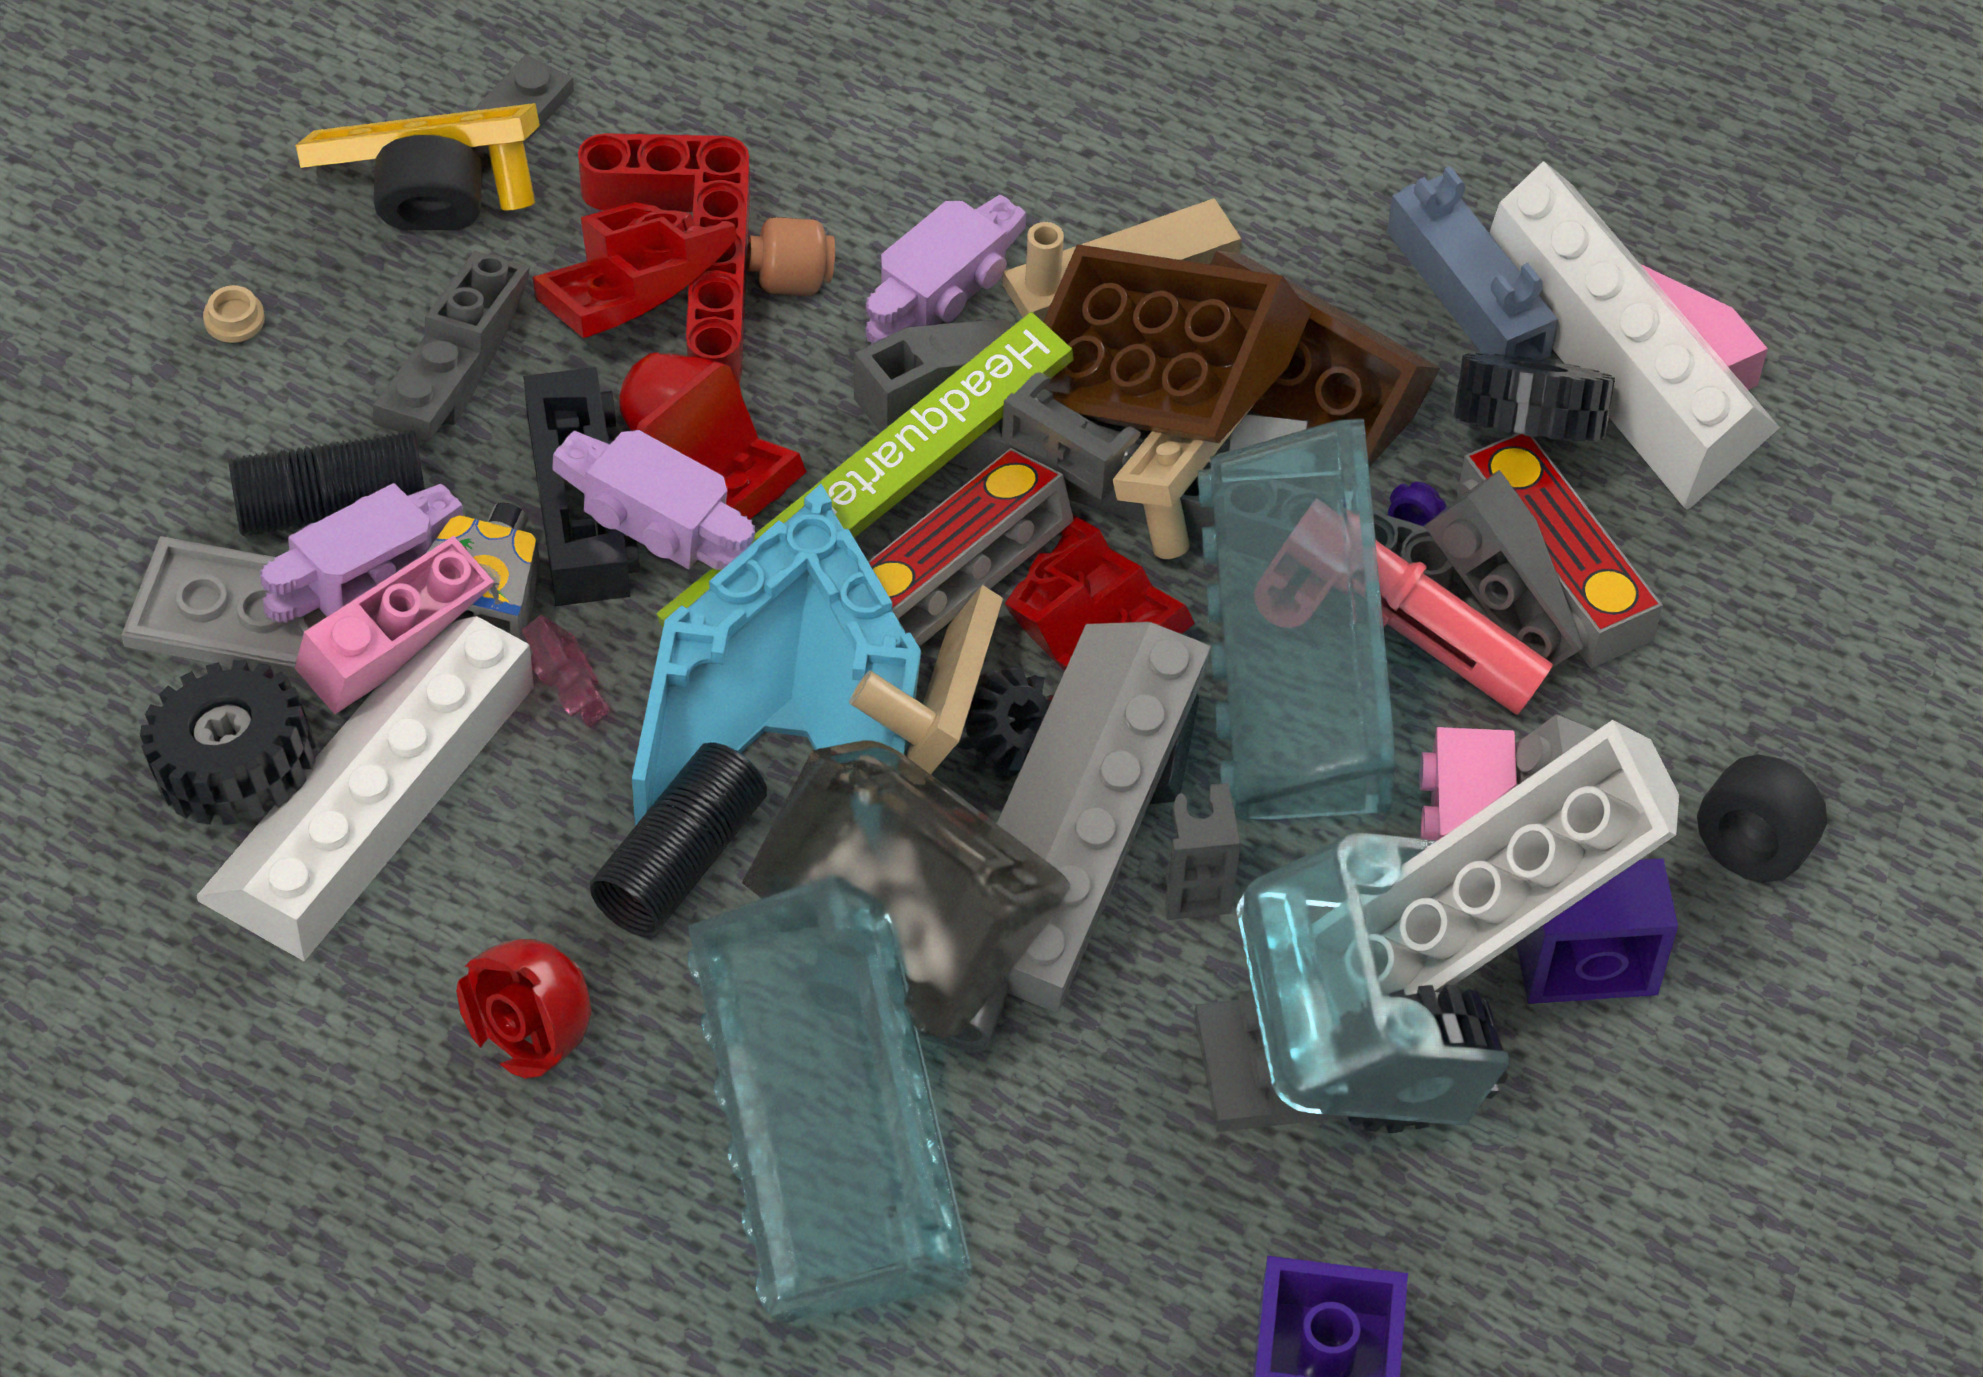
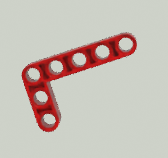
M604 133L587 138L578 150L580 190L582 199L587 205L599 210H608L632 202L657 206L661 210L693 212L694 225L708 228L722 221H729L735 224L737 236L735 242L714 264L689 284L686 349L688 357L706 358L730 366L740 383L743 363L747 275L746 255L750 210L748 148L743 142L734 137L714 135Z

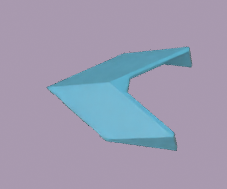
M820 484L804 498V506L785 523L777 521L709 581L710 589L687 609L681 605L665 619L632 775L635 826L703 743L716 742L724 744L742 753L764 732L805 736L809 739L880 865L894 866L906 771L902 767L910 743L849 704V700L858 683L870 670L915 699L921 649L910 632L906 633L892 610L891 599L849 529L844 530L832 510L830 497L822 484Z

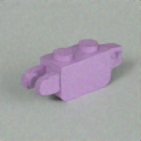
M1002 195L996 196L977 209H973L963 201H945L881 254V285L875 289V293H870V297H867L866 302L867 317H870L866 327L867 341L873 344L906 327L939 325L942 321L946 323L953 321L961 313L968 299L981 288L989 289L1001 279L1003 271H1005L1007 266L1005 259L1006 250L1025 229L1026 212L1021 207L1012 204L1009 199Z
M640 430L621 432L611 444L573 431L553 454V471L585 494L584 512L591 515L602 526L616 529L642 543L650 552L658 557L669 558L687 569H690L699 560L716 570H723L754 541L755 525H752V520H748L747 516H741V512L726 505L727 488L724 476Z
M393 483L369 496L360 498L355 503L316 523L307 525L302 530L288 537L289 551L276 557L273 562L268 561V564L263 565V569L260 570L261 586H264V591H269V593H266V597L263 598L264 614H267V618H271L272 622L287 623L289 620L294 621L295 617L300 618L319 608L328 617L426 554L448 521L453 517L463 516L462 503L442 484L407 496Z

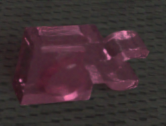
M542 615L522 629L533 652L531 654L532 669L546 685L552 687L556 684L559 690V700L568 715L573 717L580 712L585 724L591 727L610 713L606 701L595 687L599 682L575 635Z

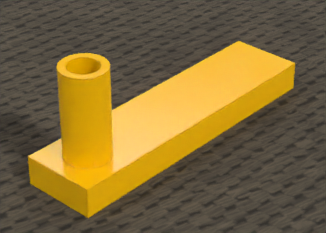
M532 103L314 130L296 144L300 168L376 159L383 146L396 139L413 135L447 137L470 147L488 145L500 208L502 210H516L535 203L523 141L540 124L536 104Z

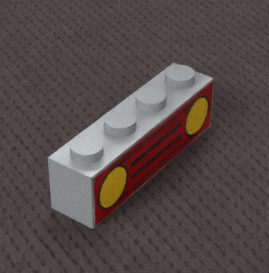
M1517 433L1464 456L1460 483L1457 486L1458 498L1500 470L1537 520L1584 646L1578 652L1590 668H1594L1654 641L1663 607L1662 603L1534 437Z
M1010 448L868 561L892 601L894 614L905 632L912 634L919 647L952 621L982 585L991 589L1074 521L1064 476L1062 473Z

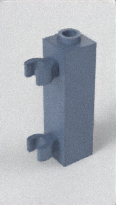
M1452 167L1445 168L1443 175L1427 181L1425 177L1420 178L1416 184H1411L1399 193L1392 195L1387 233L1479 351L1490 355L1504 354L1511 357H1530L1535 360H1542L1551 356L1558 318L1539 296L1543 287V281L1529 263L1522 265L1519 271L1462 200L1461 197L1465 191V184Z

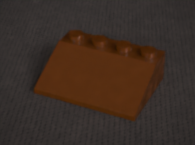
M1077 244L1043 321L1072 348L1074 360L1053 376L1045 389L1053 393V399L1091 421L1124 427L1131 426L1135 429L1220 443L1289 366L1311 312L1282 275Z

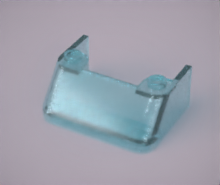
M1369 833L1350 834L1256 878L1250 883L1239 901L1237 916L1271 1082L1276 1094L1290 1107L1306 1113L1467 1126L1510 1064L1507 1051L1444 1046L1439 1025L1428 1009L1407 998L1382 996L1360 894L1380 895L1391 890L1401 874V866L1434 844L1436 840Z

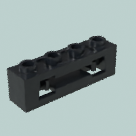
M597 367L523 376L526 412L555 606L630 597L629 573L640 572L637 541L629 536H624V533L616 529L602 526L594 518L572 521L573 542H571L569 509L564 478L553 471V454L573 431L607 444H611L616 439H608L606 429L616 427L612 390L600 392Z

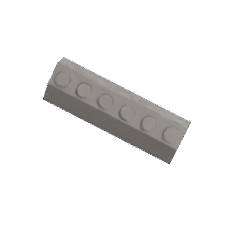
M1152 622L1085 625L940 949V954L993 969L1008 982V994L1059 1013L1204 679L1211 649L1210 645Z

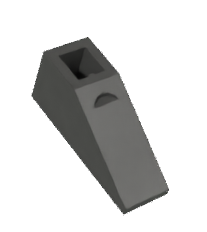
M1006 319L901 329L854 353V400L880 432H882L1012 326Z
M1500 470L1454 500L1424 526L1493 622L1553 664L1552 668L1584 647L1537 520Z

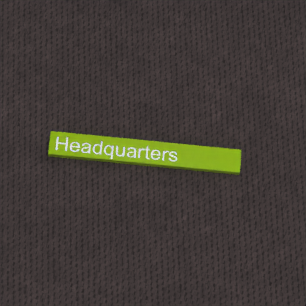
M1033 312L1028 313L755 533L752 543L777 521L782 523L788 521L804 506V498L820 484H822L830 497L832 510L844 530L848 528L855 538L1002 419L1004 400L1011 393L1015 394L1035 373L1041 372L1051 379L1074 360L1072 348ZM712 568L658 611L656 615L659 624L664 627L665 619L681 605L687 609L710 589L709 581L721 569L716 570Z

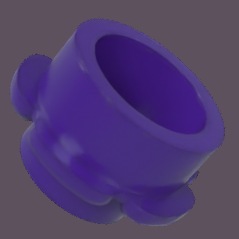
M1415 481L1410 486L1400 484L1392 491L1390 495V502L1392 504L1388 509V516L1424 527L1443 511L1447 505L1433 487L1426 483Z

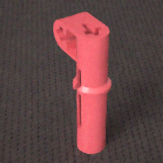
M1318 500L1261 581L1256 592L1257 605L1261 614L1271 624L1282 629L1294 630L1304 627L1313 619L1333 589L1336 588L1373 614L1376 627L1383 630L1387 624L1515 715H1518L1545 679L1553 664L1423 573L1427 567L1422 562L1409 564ZM1304 566L1314 574L1303 589H1300L1293 584V581Z

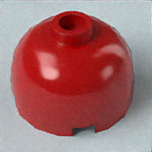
M536 939L506 941L485 950L465 965V967L469 968L468 974L458 980L456 989L460 1014L471 1037L480 1048L489 1038L512 1057V1059L500 1063L511 1074L522 1078L542 1076L560 1064L583 1041L592 1012L588 987L578 965L551 944ZM530 1035L533 1043L526 1041L524 1038Z

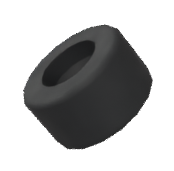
M413 135L388 143L382 147L375 159L374 206L376 214L386 224L399 230H462L470 226L481 212L482 167L480 157L470 146L455 139L437 135Z
M1761 754L1739 758L1726 768L1703 797L1697 813L1699 835L1709 853L1729 871L1744 879L1763 883L1784 880L1797 871L1821 840L1828 823L1826 803L1816 784L1798 767L1781 758Z

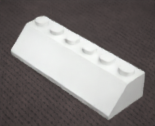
M1543 161L1499 202L1490 229V235L1519 271L1522 265L1529 263L1543 281V287L1539 296L1558 318L1552 349L1564 364L1598 370L1600 373H1608L1615 377L1609 418L1681 505L1686 509L1691 508L1780 427L1575 187Z
M477 616L453 621L389 679L374 689L317 755L313 769H305L306 782L299 790L290 787L286 791L289 800L280 807L273 806L197 894L198 902L305 961L534 688L530 644Z
M1611 720L1293 940L1332 1028H1344L1342 1019L1351 1012L1358 1015L1363 1014V1004L1376 999L1381 1004L1391 1000L1389 993L1404 989L1405 995L1416 994L1418 986L1433 985L1434 991L1440 992L1446 984L1455 985L1676 836L1679 793L1651 739Z

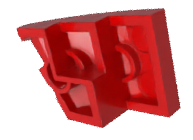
M638 202L581 217L587 261L533 276L535 297L583 339L615 328L670 299L696 280L737 239L735 224L729 221H722L715 226L701 227L694 225L691 213L661 210L657 206Z
M1074 515V521L1061 531L1062 538L1051 553L1038 554L1029 567L1027 577L1018 583L1004 603L1009 613L1024 631L1064 671L1068 666L1086 624L1152 622L1180 634H1183L1195 624L1186 604L1152 586L1142 566L1110 549L1100 529Z

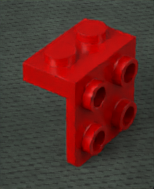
M714 362L641 420L636 430L644 432L724 476L727 488L726 505L741 512V516H747L748 520L753 518L769 503L783 496L787 488L807 473L799 452L758 438L730 366L720 362Z

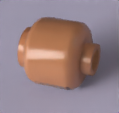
M769 217L761 228L760 236H749L746 255L747 271L758 272L759 285L765 292L770 294L814 296L818 293L822 282H831L835 262L834 236L825 234L824 227L819 221L801 218Z

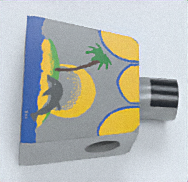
M505 502L497 503L493 506L487 522L461 515L453 517L448 521L427 552L455 536L494 581L493 587L454 621L477 616L525 642L540 576L538 538L532 533L524 531L528 517L519 507Z

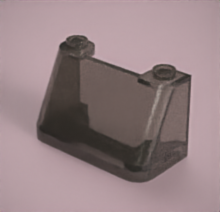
M862 740L811 751L742 881V884L761 898L760 903L762 907L772 915L789 921L795 920L796 917L820 915L911 985L904 997V1004L911 1013L910 1020L921 1031L931 1036L941 1037L942 1039L958 1035L966 1029L1058 912L1070 890V882L1057 868L907 756L886 744L873 740Z

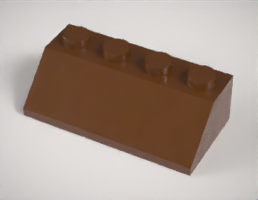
M1216 251L1210 265L1279 275L1241 253ZM1286 279L1311 314L1289 366L1259 398L1251 410L1264 417L1307 421L1305 442L1359 474H1364L1414 419L1440 367Z

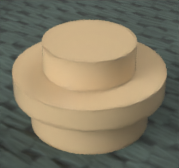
M232 285L222 287L210 296L203 312L205 328L212 337L223 342L236 343L255 336L263 327L265 315L262 303L250 290L242 286Z

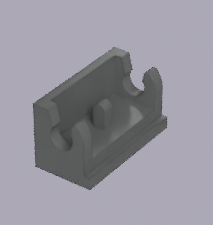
M1041 372L1035 373L1015 394L1011 393L1004 400L1002 440L1034 460L1062 473L1067 480L1103 500L1114 488L1113 478L1139 448L1140 445L1136 444L1135 441L1139 438L1141 432L1128 426L1117 436H1114L1053 399V393L1045 389L1050 382V378Z
M1229 783L1210 785L1208 808L1212 814L1205 819L1194 818L1188 813V800L1183 793L1178 794L1174 801L1173 821L1176 839H1172L1171 857L1166 869L1167 893L1165 914L1167 920L1232 913L1241 842Z

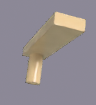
M1215 198L1081 245L1208 264L1211 263L1216 251L1240 253L1241 237ZM1040 222L1033 225L1028 231L1026 264L1003 271V287L1021 316L1025 317L1028 313L1033 312L1042 322L1076 248L1075 246L1063 251L1064 234L1062 229L1054 223Z
M1241 420L1220 443L1151 432L1113 478L1118 501L1143 504L1155 556L1162 559H1172L1185 554L1189 550L1190 543L1180 497Z
M984 585L976 591L948 625L923 704L871 670L858 683L849 700V704L910 743L902 769L923 783L957 745L963 731L1003 600L1001 596Z

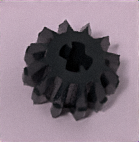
M1009 667L1001 670V672L992 670L979 675L964 724L967 737H964L958 745V748L965 750L976 749L974 768L984 770L993 767L996 777L1000 776L1002 778L1015 776L1021 771L1054 695L1045 697L1042 694L1045 677L1033 675L1026 678L1023 668Z

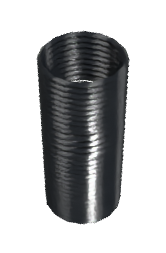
M412 430L410 433L405 431L403 434L399 432L397 435L392 433L391 436L386 434L385 437L382 435L378 438L374 436L372 439L367 437L366 440L364 438L360 440L355 438L354 441L349 439L348 442L343 440L341 443L337 441L335 444L330 442L329 445L324 443L323 446L318 444L317 446L313 445L311 449L305 446L304 452L300 447L296 451L291 448L289 455L288 451L281 449L279 453L274 450L273 453L268 451L267 454L262 452L260 455L257 453L254 456L249 454L248 457L243 455L241 458L239 456L235 459L230 457L228 460L237 521L242 536L246 533L251 535L252 532L255 534L261 532L263 534L265 530L269 533L271 529L276 531L277 528L281 531L283 528L288 530L289 527L294 529L296 525L301 528L303 522L306 526L310 522L316 523L318 520L320 521L355 503L360 498L369 496L393 483L407 496L425 490L416 434Z
M710 742L703 743L589 882L591 896L597 907L607 918L622 929L642 937L655 936L682 901L767 797L766 783L755 765L743 754L724 744Z

